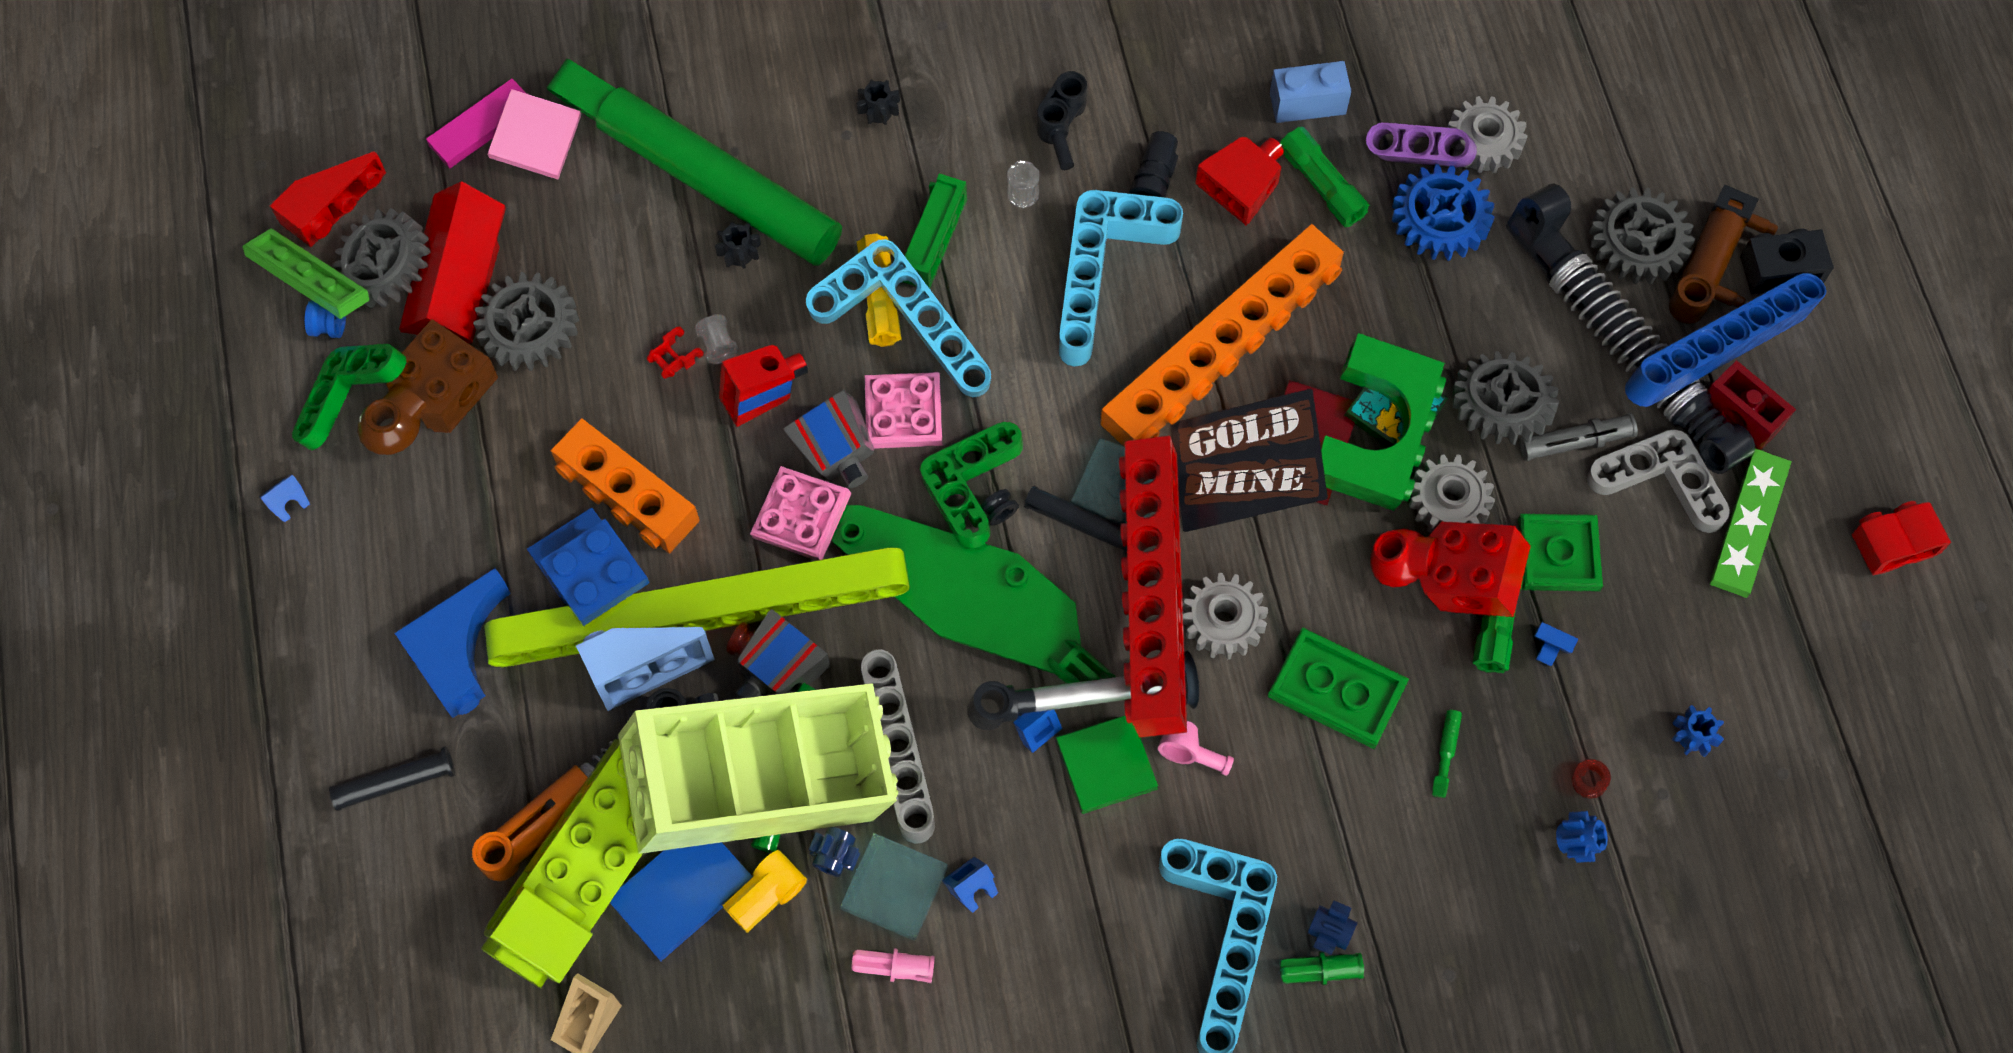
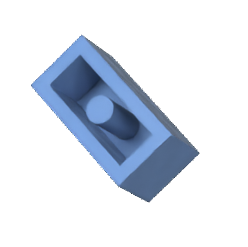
M1345 61L1274 69L1270 97L1276 123L1346 115L1351 87Z

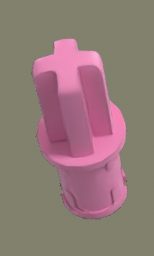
M894 948L893 954L855 950L853 952L851 968L854 972L891 976L890 982H894L896 978L932 983L935 956L899 953L896 948Z

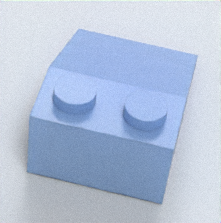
M703 627L612 628L606 632L603 630L593 632L586 636L582 643L576 645L607 711L715 660Z

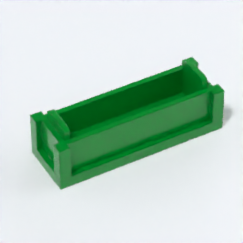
M940 173L936 183H929L930 198L905 254L906 259L929 289L967 202L966 181ZM903 281L904 283L916 286L913 282Z

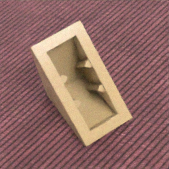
M577 973L571 982L551 1040L572 1053H592L622 1005L612 993Z

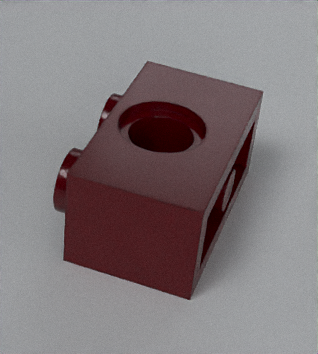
M1737 360L1708 390L1711 394V402L1714 404L1712 409L1717 408L1720 411L1718 416L1724 415L1726 418L1725 423L1739 424L1747 429L1753 437L1755 449L1762 450L1784 428L1796 410Z

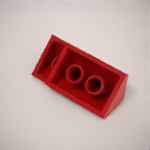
M462 181L434 194L424 234L429 238L424 245L431 250V253L421 257L428 264V267L418 270V274L422 278L421 281L413 280L411 282L412 292L408 293L399 327L400 332L418 335L433 319L465 342H473L476 332L473 322L479 320L475 308L483 307L484 302L481 296L487 294L500 248L497 238L506 210L504 204Z

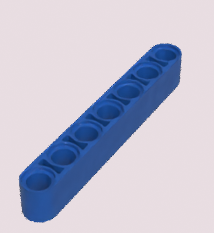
M1799 274L1647 357L1626 382L1625 393L1627 397L1639 406H1651L1807 318L1825 297L1826 287L1824 283L1813 274Z

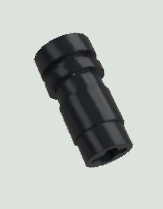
M1156 131L1151 134L1142 157L1140 169L1135 172L1129 194L1166 198L1170 184L1168 177H1172L1179 156L1176 154L1178 140L1174 135L1164 131Z

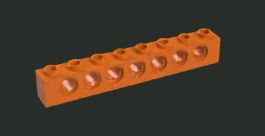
M1311 224L1103 407L1100 425L1124 447L1125 441L1158 437L1160 434L1159 430L1168 422L1171 425L1176 423L1184 415L1187 409L1186 406L1194 399L1197 401L1203 399L1212 389V383L1218 377L1230 375L1239 364V359L1246 352L1249 354L1254 353L1263 344L1265 335L1272 329L1275 331L1280 330L1290 319V313L1298 306L1301 308L1307 306L1313 300L1317 293L1316 290L1324 283L1330 285L1334 282L1342 271L1340 265L1344 251ZM1305 269L1310 274H1300L1296 270ZM1278 291L1283 293L1285 296L1275 297L1271 295L1270 292ZM1253 314L1259 319L1249 320L1244 315ZM1228 337L1234 342L1226 344L1220 342L1218 338ZM1195 360H1202L1206 362L1208 365L1204 367H1197L1193 365L1191 362ZM1174 383L1179 385L1181 389L1172 391L1167 389L1165 385ZM1141 407H1150L1155 412L1152 414H1143L1139 412L1138 409Z

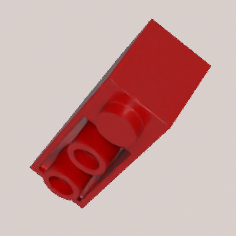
M373 151L294 181L270 205V208L284 228L309 247H312L319 239L326 237L331 231L332 226L344 214L350 213L355 208L357 202L370 189L375 188L381 182L386 171L378 154Z

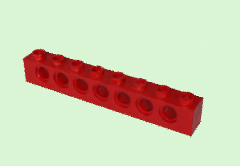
M1171 436L1125 441V456L1119 457V469L1122 480L1126 479V489L1120 490L1121 509L1123 513H1126L1127 523H1121L1122 543L1124 547L1127 546V557H1122L1121 567L1124 581H1128V592L1122 593V604L1125 616L1129 615V627L1123 628V641L1125 650L1130 651V662L1124 663V678L1126 686L1131 687V699H1125L1126 721L1128 724L1133 723L1139 737L1187 733L1177 453ZM1154 479L1150 483L1143 484L1147 480ZM1155 512L1152 516L1144 518L1146 514ZM1157 546L1152 551L1144 552L1148 547ZM1158 580V582L1152 586H1145L1150 581ZM1160 615L1154 621L1145 622L1150 616ZM1152 651H1161L1155 657L1146 658V656ZM1155 686L1162 687L1161 690L1155 694H1147V692Z

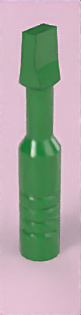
M1457 710L1446 711L1439 749L1441 760L1438 776H1435L1432 795L1434 797L1445 798L1448 790L1450 761L1455 756L1462 713Z

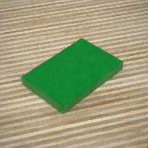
M1302 627L1268 693V698L1375 750L1409 678Z

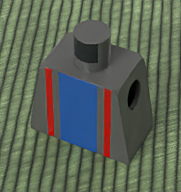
M844 389L783 428L815 469L827 479L833 480L842 475L848 488H855L868 479V475L861 462L873 455L874 447L856 399Z
M771 609L738 658L737 663L740 672L747 680L735 692V695L738 699L765 696L766 694L776 695L797 692L803 683L810 685L831 667L828 653Z

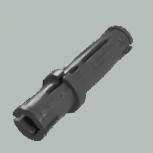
M1628 413L1624 416L1601 421L1599 418H1592L1588 420L1587 424L1532 436L1530 442L1522 437L1519 440L1523 459L1530 461L1534 458L1592 445L1594 448H1601L1605 446L1606 442L1636 437L1638 429L1635 417L1632 413ZM1572 438L1571 440H1566V441H1562V442H1558V443H1553V444L1546 445L1547 443H1552V442H1556V441H1560V440H1565V439Z

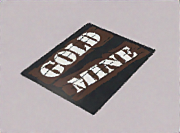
M1312 389L1178 421L1171 425L1173 445L1177 453L1178 491L1184 532L1314 503L1328 498Z

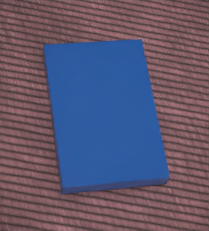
M722 842L664 850L619 888L610 904L661 962L723 908L722 905L752 879L753 876Z

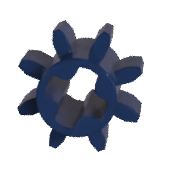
M828 827L825 835L815 832L808 848L810 851L809 855L815 857L812 866L835 877H840L843 868L853 871L860 855L859 849L853 847L856 838L850 833L835 827Z
M1333 900L1330 909L1319 905L1307 932L1317 937L1314 948L1329 955H1332L1335 947L1343 950L1347 949L1358 923L1348 918L1352 908Z

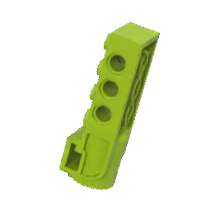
M614 739L501 902L484 931V935L488 939L481 950L539 988H542L548 978L556 983H560L592 937V928L643 854L638 853L619 739Z

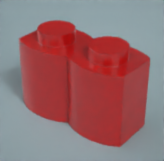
M1909 501L1895 508L1894 513L1882 515L1881 512H1874L1859 521L1860 525L1854 531L1852 537L1872 575L1886 573L1906 564H1913L1941 554L1950 545L1951 541L1930 502L1917 504L1915 501Z

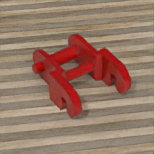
M679 326L662 337L663 343L654 350L651 349L647 356L649 363L656 362L662 368L661 376L664 379L673 377L682 367L688 370L695 364L696 356L700 359L704 355L701 348H695L686 356L681 355L679 357L671 348L676 342L675 336L682 337L684 335V330ZM667 352L675 359L669 365L662 358Z

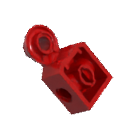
M1442 521L1428 537H1424L1419 532L1406 528L1395 529L1381 534L1376 539L1371 552L1370 566L1374 577L1386 586L1402 587L1419 579L1424 593L1440 611L1514 617L1531 546L1516 526Z

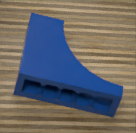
M496 568L394 633L452 718L458 714L469 713L478 706L479 700L486 696L479 684L475 671L476 641L480 629L490 612L504 598L511 594Z

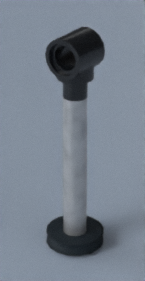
M1187 650L1184 651L1186 706L1189 704L1192 709H1195L1199 702V679L1195 661ZM1124 676L1014 690L1012 685L1005 686L998 681H988L976 689L967 706V714L975 727L982 730H993L998 728L1003 722L1016 721L1018 714L1131 699V687L1126 686ZM1155 686L1151 688L1147 692V694H1155L1159 692L1162 687ZM981 700H994L998 704L999 712L989 713L985 711L981 705Z

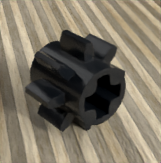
M871 79L865 89L857 90L859 100L856 103L857 113H866L868 124L874 122L887 125V121L892 115H899V106L897 104L900 102L899 90L891 91L888 80L882 82Z
M730 222V226L724 231L718 230L717 235L720 243L715 245L717 256H725L726 267H730L733 264L745 269L746 264L752 259H759L756 247L761 245L759 234L751 235L752 231L749 223L743 226Z

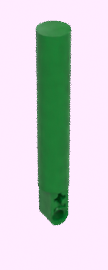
M568 58L565 59L547 85L546 89L553 95L595 121L596 127L600 131L742 221L749 223L750 226L814 266L821 265L835 249L842 233V225L625 88L619 87L616 89Z

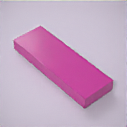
M513 79L507 81L426 138L429 147L449 169L494 138L511 89L526 94Z

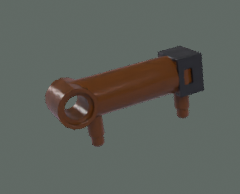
M1724 184L1669 302L1670 313L1679 322L1691 324L1700 321L1713 299L1737 308L1744 305L1746 301L1744 297L1719 284L1746 226L1758 232L1770 233L1772 235H1775L1778 229L1776 224L1753 213L1759 200L1758 198ZM1686 296L1693 297L1697 302L1689 300Z

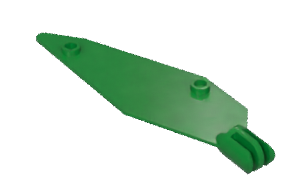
M846 505L831 541L846 555L884 548L902 549L910 588L906 593L894 597L939 637L1053 673L1065 684L1116 677L1081 646L1076 603L1019 554L988 544H983L977 548H967L957 541L953 533L866 506ZM851 531L859 532L854 538L847 537V534Z

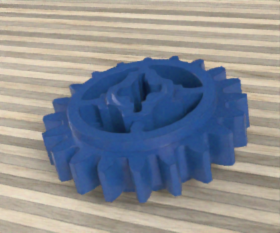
M1435 164L1432 174L1424 167L1420 168L1418 178L1409 174L1406 185H1399L1397 196L1394 197L1392 208L1395 209L1392 215V222L1398 223L1396 234H1408L1405 241L1406 246L1417 242L1419 244L1417 249L1418 255L1422 254L1425 249H1430L1431 259L1433 260L1437 258L1440 251L1444 252L1447 261H1450L1454 250L1462 258L1466 257L1468 247L1475 251L1478 250L1481 240H1486L1488 237L1489 228H1491L1494 221V216L1491 214L1495 206L1493 202L1487 201L1490 194L1489 189L1478 191L1481 182L1480 178L1469 182L1467 181L1468 170L1463 171L1458 176L1455 175V167L1450 165L1447 173H1443L1439 164ZM1417 201L1423 205L1422 210L1425 214L1422 220L1415 210V203ZM1464 204L1470 213V223H1467L1463 218L1462 206Z

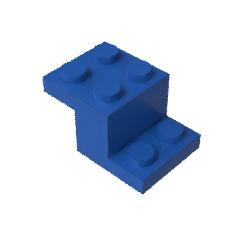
M593 508L588 509L527 548L530 556L564 605L571 608L582 626H585L650 583L648 577L606 519L601 520Z

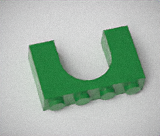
M1360 333L1357 334L1350 345L1340 379L1371 389L1387 397L1400 414L1402 434L1397 444L1383 450H1367L1325 436L1320 445L1326 488L1392 511L1402 501L1408 502L1415 485V480L1410 479L1413 466L1419 467L1426 448L1425 445L1420 444L1424 432L1429 433L1436 416V411L1431 410L1434 398H1440L1446 383V377L1441 376L1444 362Z

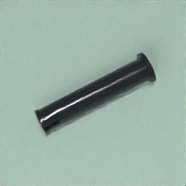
M1035 485L1030 489L1024 508L1035 511L1124 551L1123 555L1127 556V546H1123L1121 539V524L1039 489Z
M444 746L441 747V752L337 786L329 787V793L335 810L339 811L342 808L447 774L453 777L455 776V768L449 750Z

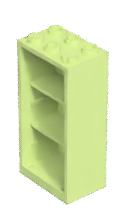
M873 683L635 711L619 732L618 737L638 853L874 821L897 801L898 790L896 783L898 780L896 775L891 773L888 760L891 753L890 741L888 736L883 734L880 719L882 718L883 708L879 704V697L875 696Z

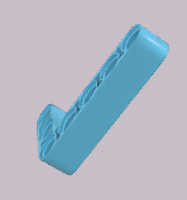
M1100 190L1086 191L1078 198L1059 333V356L1067 365L1081 366L1086 364L1092 355L1106 240L1116 239L1161 245L1175 242L1181 233L1183 218L1182 207L1177 201L1164 197ZM1089 211H1095V212H1098L1099 214H1098V215H1095V216H1091V215H1088L1087 212H1089ZM1131 215L1134 216L1135 219L1128 220L1124 219L1123 216ZM1167 219L1170 220L1172 223L1164 224L1161 223L1159 220ZM1092 243L1096 246L1092 248H1087L1082 246V244ZM1080 275H1088L1091 277V279L1081 280L1077 277ZM1077 307H1082L1087 309L1088 311L1085 313H1077L1074 312L1073 309ZM1079 340L1084 344L1075 347L1068 344V342Z
M884 239L873 242L812 287L808 292L806 306L811 317L816 322L828 324L837 320L867 296L882 287L962 393L969 397H979L989 389L991 371L988 365L892 241ZM880 252H889L894 256L893 263L886 268L878 267L874 264L873 260ZM859 274L864 278V283L857 290L847 289L844 286V280L847 276ZM903 281H910L916 285L917 290L913 296L904 298L897 294V286ZM821 296L831 297L834 300L831 310L823 313L816 311L814 303L817 298ZM929 310L936 312L940 318L939 322L933 327L922 326L918 321L922 312ZM948 340H955L961 344L962 351L955 357H948L942 353L941 346ZM973 369L981 371L985 377L984 382L978 387L968 386L963 380L967 371Z
M1173 839L1165 844L1161 851L1159 870L1162 877L1172 884L1233 900L1197 1039L1199 1053H1232L1237 1044L1277 885V874L1275 869L1264 861L1186 839ZM1173 854H1181L1186 857L1189 865L1183 869H1175L1168 863L1167 858ZM1212 865H1220L1227 870L1228 877L1223 880H1215L1208 875L1207 868ZM1251 876H1260L1266 881L1268 888L1264 891H1254L1248 886L1246 879ZM1242 914H1249L1256 919L1258 927L1251 931L1244 930L1238 925L1236 918ZM1231 953H1240L1247 959L1248 967L1242 970H1235L1229 966L1226 957ZM1222 992H1229L1237 998L1238 1006L1232 1010H1225L1218 1005L1216 996ZM1211 1032H1220L1227 1038L1228 1047L1221 1051L1214 1050L1208 1046L1206 1036Z

